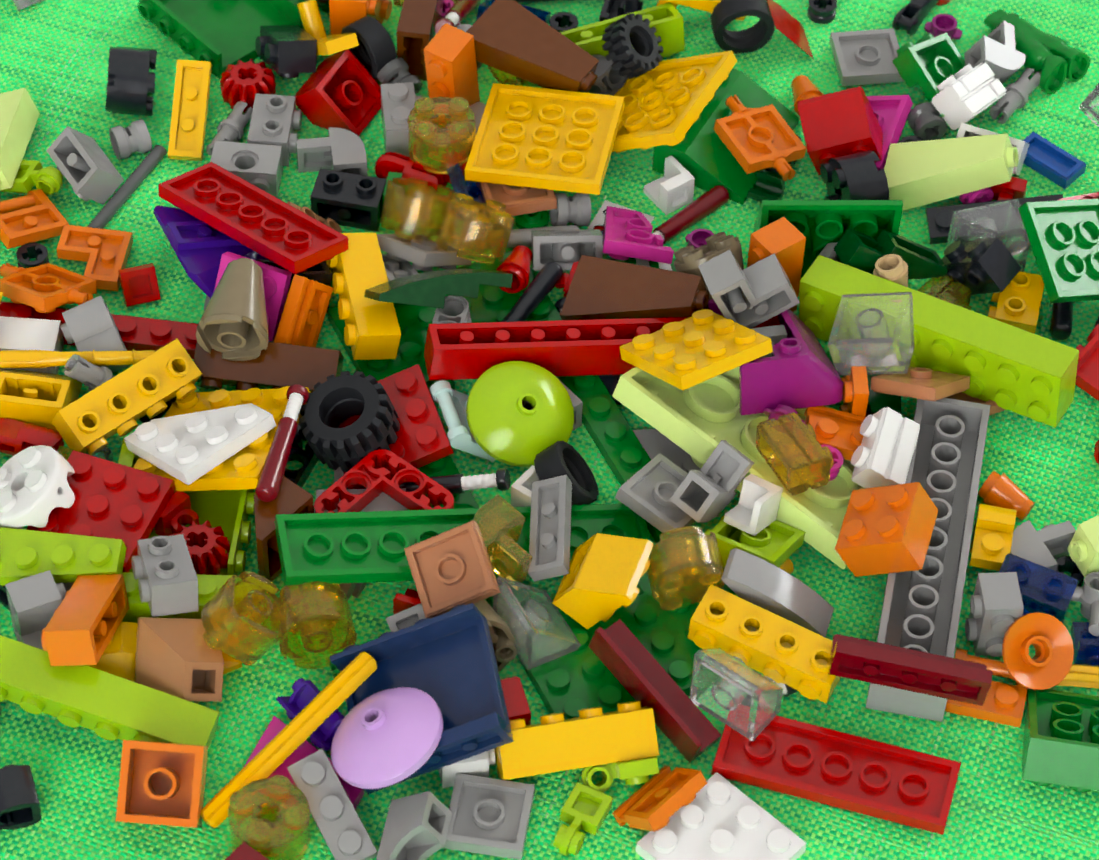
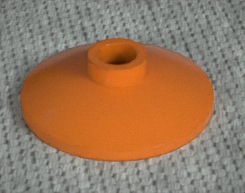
M1029 613L1016 619L1008 628L1003 639L1002 657L1008 673L1018 684L1028 689L1045 690L1058 685L1069 673L1074 658V646L1069 631L1056 617L1046 613ZM1030 645H1033L1036 650L1033 658L1029 655Z

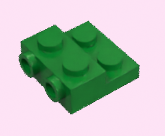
M947 32L936 37L929 34L916 42V44L913 41L906 43L896 51L898 56L892 60L908 88L919 84L929 102H932V98L940 92L937 88L939 84L951 75L954 76V74L965 67L963 57Z

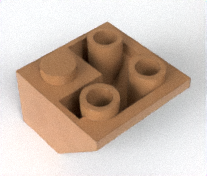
M138 617L134 682L188 701L222 702L224 661L216 620Z

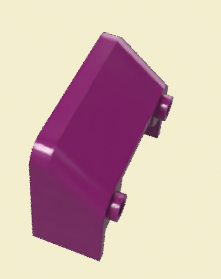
M710 299L707 309L723 316L714 299ZM790 309L778 314L780 325H784L787 338L780 340L779 343L772 347V357L758 358L740 366L741 416L763 413L765 408L776 409L778 404L786 405L793 409L832 405L843 399V381L815 334Z

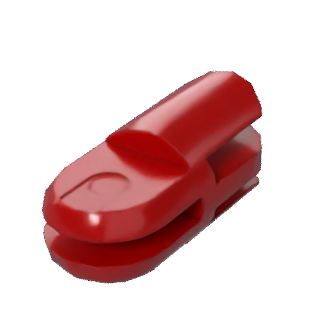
M397 152L382 154L374 166L375 174L378 178L387 179L389 172L402 173V186L407 184L418 186V195L432 200L441 193L450 180L446 169Z
M10 418L0 419L1 453L14 456L28 447L45 445L52 447L64 457V439L57 430Z

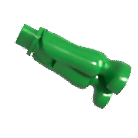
M1000 9L986 17L984 24L991 29V32L1003 21L1014 25L1015 49L1026 54L1024 66L1027 69H1034L1033 73L1041 72L1039 86L1046 94L1051 95L1057 92L1063 85L1065 78L1074 83L1081 80L1088 71L1090 58L1087 54L1076 48L1068 47L1067 43L1059 37L1042 32L1027 20L1019 18L1018 14H1008Z

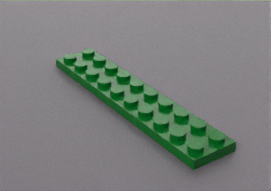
M623 503L571 505L570 560L575 549L596 533L651 541L646 520ZM531 506L276 514L274 521L284 586L414 581L404 548L472 520L478 523L496 578L530 576L528 574ZM653 548L648 557L651 561L649 567L656 565Z

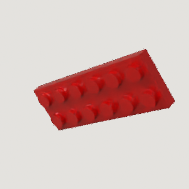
M213 162L158 184L159 197L293 274L304 272L318 263L330 260L334 256L349 250L347 236Z
M732 704L713 762L711 775L717 772L726 779L943 835L961 762Z

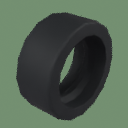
M721 0L713 9L710 17L716 43L721 49L725 51L732 50L734 54L750 53L760 49L772 38L775 30L766 0ZM748 15L760 18L754 26L746 30L730 31L725 29L732 20L738 17Z
M370 16L363 17L343 28L341 34L356 33L359 46L349 50L375 81L378 80V72L387 63L397 58L395 46L389 33L380 22Z
M557 441L536 455L534 464L539 481L567 474L572 482V505H589L597 500L599 492L594 475L579 452L565 441Z

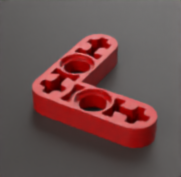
M386 449L370 452L319 495L314 502V513H324V510H328L329 512L327 513H335L334 510L338 508V512H360L384 492L408 510L454 509V497L449 490L395 453ZM404 482H414L419 488L412 492H406L399 486ZM355 484L366 488L365 492L361 494H351L346 489Z

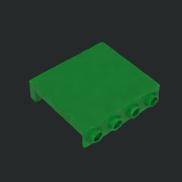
M139 0L138 10L141 16L156 25L164 36H169L174 40L183 52L189 53L197 61H210L212 65L211 72L220 79L221 73L226 71L227 65H237L238 59L242 62H249L251 59L255 60L260 57L257 55L255 47L256 37L260 36V26L299 25L304 29L297 4L306 0Z

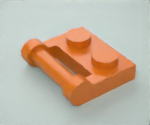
M41 189L30 190L25 196L0 201V240L7 249L61 236L64 224L69 225Z
M956 648V659L984 664L987 666V670L993 671L992 675L1013 679L1008 673L1004 662L967 654L968 650ZM992 681L983 706L947 699L945 712L1020 728L1028 688L1018 683L1015 686Z

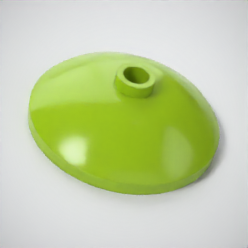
M508 361L497 364L486 370L477 379L468 396L466 414L474 439L487 454L502 463L518 467L535 466L534 460L537 454L557 441L568 442L574 425V409L566 388L551 372L534 363ZM522 401H528L532 405V410L525 409Z

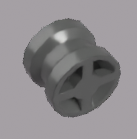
M931 102L921 103L911 109L907 122L910 128L915 130V136L926 141L941 139L945 135L947 124Z

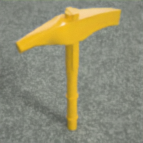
M0 292V302L3 296V292ZM93 349V351L64 352L0 350V371L1 368L65 366L69 358L74 354L79 355L95 366L134 365L154 353L155 350L95 351Z

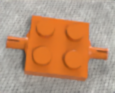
M737 95L728 97L725 104L733 114L717 119L713 130L744 171L749 174L773 167L779 172L784 181L791 180L796 172L788 162L804 158L807 149L773 104L760 108H747L742 104Z
M6 263V265L2 264L0 267V275L3 277L0 278V292H3V296L11 299L13 303L31 306L40 313L54 312L57 307L65 304L81 305L94 299L93 294L97 293L96 280L50 263L31 268H18Z

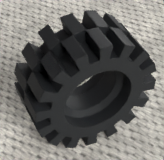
M634 13L622 17L606 27L604 30L605 34L602 35V40L607 42L602 45L603 51H608L609 53L605 56L607 61L612 59L614 63L611 67L614 70L619 68V74L621 76L627 75V78L630 79L633 77L637 78L656 68L663 58L660 55L663 52V47L658 46V43L662 41L660 36L656 37L654 34L657 31L655 26L650 28V21L647 18L642 20V15L640 14L634 15Z

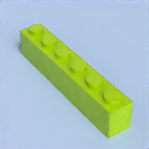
M0 635V702L8 700L19 704L23 710L31 714H48L56 717L59 722L69 727L77 728L82 726L93 730L99 737L110 741L119 739L122 741L137 740L208 746L209 749L218 726L219 711L88 665L50 666L48 651Z

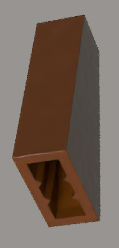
M404 0L397 27V58H403L409 65L411 75H416L419 80L427 81L423 49L436 35L434 26L441 19L444 0Z
M495 0L466 31L474 35L476 61L543 88L575 92L584 90L588 92L598 78L595 71L599 60L515 0Z
M581 255L560 317L562 320L692 317L694 312L707 309L709 292L705 289L702 277L698 275Z

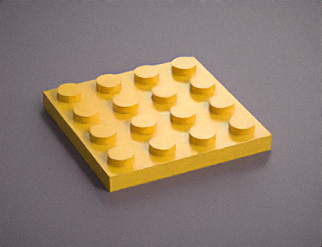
M733 51L664 60L659 62L656 68L637 78H627L624 86L613 95L624 97L625 107L612 152L620 153L625 150L638 148L645 150L662 145L674 146L682 142L689 128L699 119L704 107L714 98V93L722 82L728 78L729 72L737 63Z
M493 83L465 167V180L600 195L625 107L624 97Z
M290 386L278 389L250 388L233 391L225 389L210 392L194 391L180 401L176 398V402L171 405L164 417L252 403L271 413L276 427L190 485L181 482L141 457L138 458L132 468L174 480L176 488L174 492L256 489L279 420L283 418L287 406L286 392ZM300 413L298 415L297 423H299V418L302 417Z

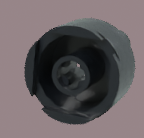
M120 46L110 47L105 111L152 116L153 96H147V93H154L155 72H149V69L156 68L157 50Z
M872 150L830 158L827 163H822L820 165V173L823 182L826 183L828 193L824 200H889V188L884 169L877 170L874 161L880 160L877 154Z

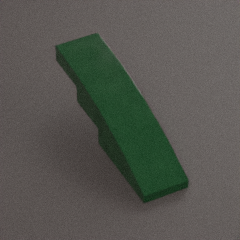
M466 268L429 271L397 278L366 289L364 297L383 302L444 309L446 295L478 298L480 284L511 288L513 274L498 270Z

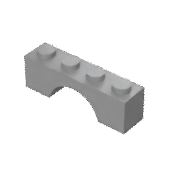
M430 791L391 800L376 860H427L433 853L445 846L452 812Z

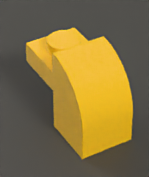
M979 504L974 524L969 566L1007 572L1017 510Z

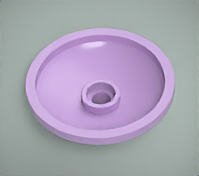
M409 687L387 689L365 698L348 712L335 732L331 744L333 767L345 782L357 788H383L404 780L421 768L438 746L443 731V717L440 708L426 692Z

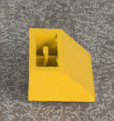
M17 369L0 371V419L10 418L57 430L52 420L59 410L78 399L83 383L65 375Z
M596 533L575 549L570 560L569 574L564 575L552 604L587 630L599 621L606 622L614 614L615 610L621 606L628 607L636 599L639 593L637 584L650 566L651 561L648 557L654 544L647 539Z

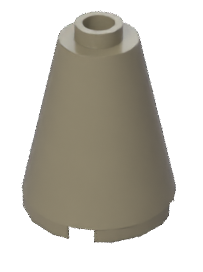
M239 258L227 265L197 325L195 334L197 343L206 352L211 354V350L214 349L222 352V359L247 361L258 358L261 350L265 349L266 351L268 347L269 335L263 271L251 259Z

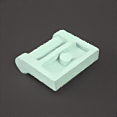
M445 380L432 384L430 393L433 400L439 404L449 429L447 437L450 445L458 450L494 462L496 459L479 446L470 431L466 414L469 395L453 390L450 383Z

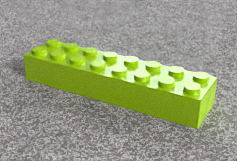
M821 255L816 258L800 280L799 319L819 339L870 358L887 359V364L896 368L906 366L921 367L934 371L970 376V388L962 393L983 401H995L1003 409L1055 428L1074 400L1079 357L1078 349Z

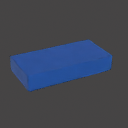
M1034 131L1022 140L1029 143L1023 164L1060 187L1066 189L1085 173L1086 163Z

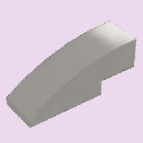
M740 549L730 550L721 580L738 597L826 637L834 608L825 599L781 568Z

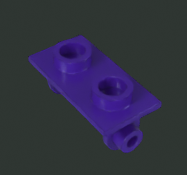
M300 678L292 685L294 692L291 696L277 697L276 700L286 710V715L290 720L294 719L321 692L312 681H305L303 678ZM336 709L310 735V741L319 749L323 748L325 751L331 750L335 732L344 719L342 713Z

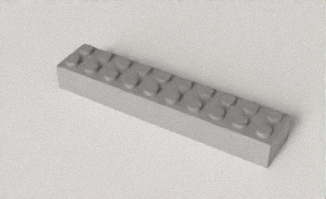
M943 398L937 401L917 399L914 422L920 424V431L905 483L920 482L939 511L922 570L888 573L877 642L954 658L991 405L951 398ZM870 683L866 708L943 722L947 699Z

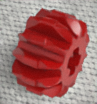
M238 59L237 65H227L226 71L221 73V95L224 102L230 104L232 110L237 102H245L248 104L243 110L245 113L250 106L253 108L255 94L275 95L276 93L275 75L272 69L266 67L265 62L255 64L253 59L249 62H242Z
M192 519L189 527L178 524L176 533L169 534V536L184 535L196 574L219 575L220 569L227 568L230 541L224 536L221 526L212 528L209 520L202 525H197Z

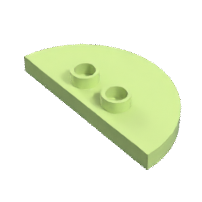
M740 366L685 390H681L637 367L620 376L612 397L690 454L693 462L699 468L703 467L721 440L730 443L754 462L744 478L753 474L783 488L776 520L804 531L805 542L844 570L847 567L835 550L852 491L866 489L852 482L851 477L855 466L851 464V461L844 460L842 467L839 469V474L834 480H819L813 477L807 469V462L811 457L812 451L803 449L804 427L797 425L793 435H785L772 430L766 425L769 416L764 413L741 416ZM806 408L795 409L798 412L796 417L806 421V416H804ZM744 478L736 488L740 493Z

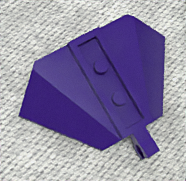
M160 205L154 208L153 213L187 275L210 299L214 293L223 253L228 251L253 260H269L180 208Z

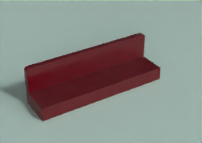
M620 619L606 630H603L601 627L595 630L589 648L636 701H640L641 707L653 708L655 724L689 763L720 739L721 734Z
M835 634L832 641L828 674L983 706L992 684L993 671L987 670V666L980 663Z

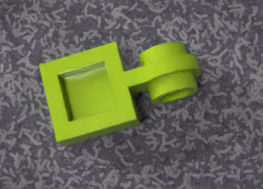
M22 160L12 188L0 191L28 193L36 186L37 189L43 190L46 195L57 193L62 187L63 175L55 167L47 166L43 168L40 161Z
M657 757L584 767L581 772V782L583 785L602 793L607 791L611 787L613 779L617 778L620 780L625 779L626 785L645 783L649 781L648 775L659 774ZM596 771H602L603 778L601 782L593 784L591 780L592 774Z
M576 783L560 811L559 820L570 824L569 826L562 824L556 834L553 846L559 848L560 854L565 856L573 854L576 856L579 853L585 839V833L580 830L596 836L612 808L613 797L581 783Z

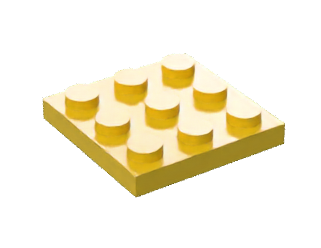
M709 309L698 310L692 314V317L680 322L667 323L656 332L638 335L633 338L632 342L620 346L621 359L681 390L688 389L773 352L771 338L714 313Z

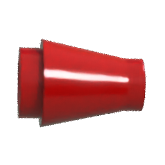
M523 245L516 246L512 253L496 269L513 274L511 288L499 287L501 290L507 293H518L527 287L533 257L532 251L528 247Z

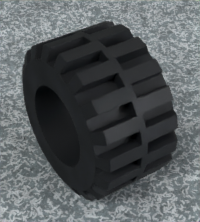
M344 371L338 377L332 374L326 377L327 381L323 384L318 382L313 386L315 391L309 393L307 404L301 406L300 415L302 417L299 418V425L321 463H326L330 469L335 471L340 467L342 472H348L374 450L386 449L391 451L389 445L396 443L398 437L395 432L400 431V423L397 420L399 417L381 383L377 382L376 378L371 375L365 377L364 373L356 371L353 375L349 371ZM361 415L351 425L338 428L339 425L346 419L352 416Z

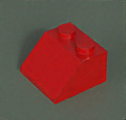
M349 49L324 59L317 67L316 72H313L295 94L297 107L312 124L327 130L328 127L343 128L355 133L357 136L363 132L381 109V90L379 84Z
M862 86L798 101L797 106L807 153L818 175H821L820 165L827 163L830 158L872 150L879 157V161H882L883 131Z

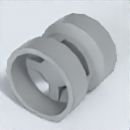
M143 119L131 122L130 126L125 128L122 126L109 128L110 141L118 160L128 158L134 152L142 154L152 150L151 137Z
M555 193L557 209L549 210L552 226H564L568 222L574 223L576 226H588L590 224L591 199L589 194L575 193L573 196L568 197L565 193Z

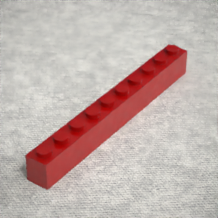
M778 315L753 328L780 325ZM689 317L428 324L424 358L429 380L478 379L489 368L508 361L534 363L545 368L554 376L620 375L635 368V366L621 359L620 346L632 342L633 338L638 335L651 334L662 329L667 323L680 322Z

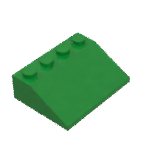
M732 68L728 78L722 82L714 93V98L707 103L700 113L699 119L689 128L684 140L674 146H654L652 170L664 174L665 158L672 155L695 177V187L708 191L714 186L721 185L727 189L729 200L743 205L748 198V191L751 188L753 189L757 183L758 177L756 176L758 171L747 174L713 130L717 119L733 114L725 104L727 98L737 95L742 104L747 108H760L773 104L792 130L797 126L799 117L743 72Z
M762 200L753 232L782 217H785L806 237L802 278L827 243L838 242L849 227L875 239L883 228L898 234L903 201Z
M1050 689L1027 690L1022 753L1023 780H1028L1038 786H1050L1052 784L1068 786L1078 792L1099 791V697Z

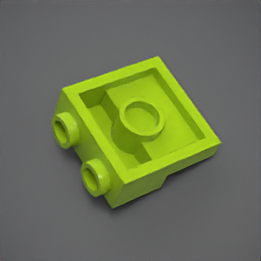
M723 515L713 529H708L704 533L700 542V550L703 551L702 560L714 564L716 568L723 571L730 550L735 548L780 567L803 545L805 532L775 520L753 536L723 521L725 515Z

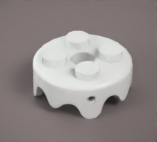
M45 445L31 446L15 454L0 468V527L23 529V526H34L43 528L47 525L49 514L54 508H70L74 504L75 497L68 485L67 476L73 475L75 471L68 461L55 449Z

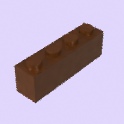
M268 342L266 351L265 349L261 350L258 358L247 361L222 359V352L212 349L210 354L198 343H196L194 363L202 373L197 382H201V387L212 390H220L222 385L235 386L236 390H247L250 388L278 389L298 384L308 387L310 393H313L315 391L313 386L318 382L323 384L327 381L326 377L332 374L335 377L340 376L344 360L340 350Z

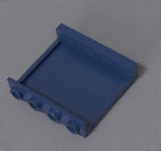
M473 603L453 607L447 613L433 618L418 620L412 626L396 632H386L375 640L361 645L349 646L343 652L330 656V661L340 672L360 652H367L377 662V669L346 699L348 712L359 702L377 692L400 687L415 688L426 692L440 708L443 717V731L438 746L421 768L398 783L514 741L488 622ZM387 787L363 790L367 794H371Z

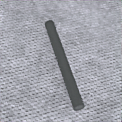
M156 145L87 227L103 229L166 155L167 152L163 146Z

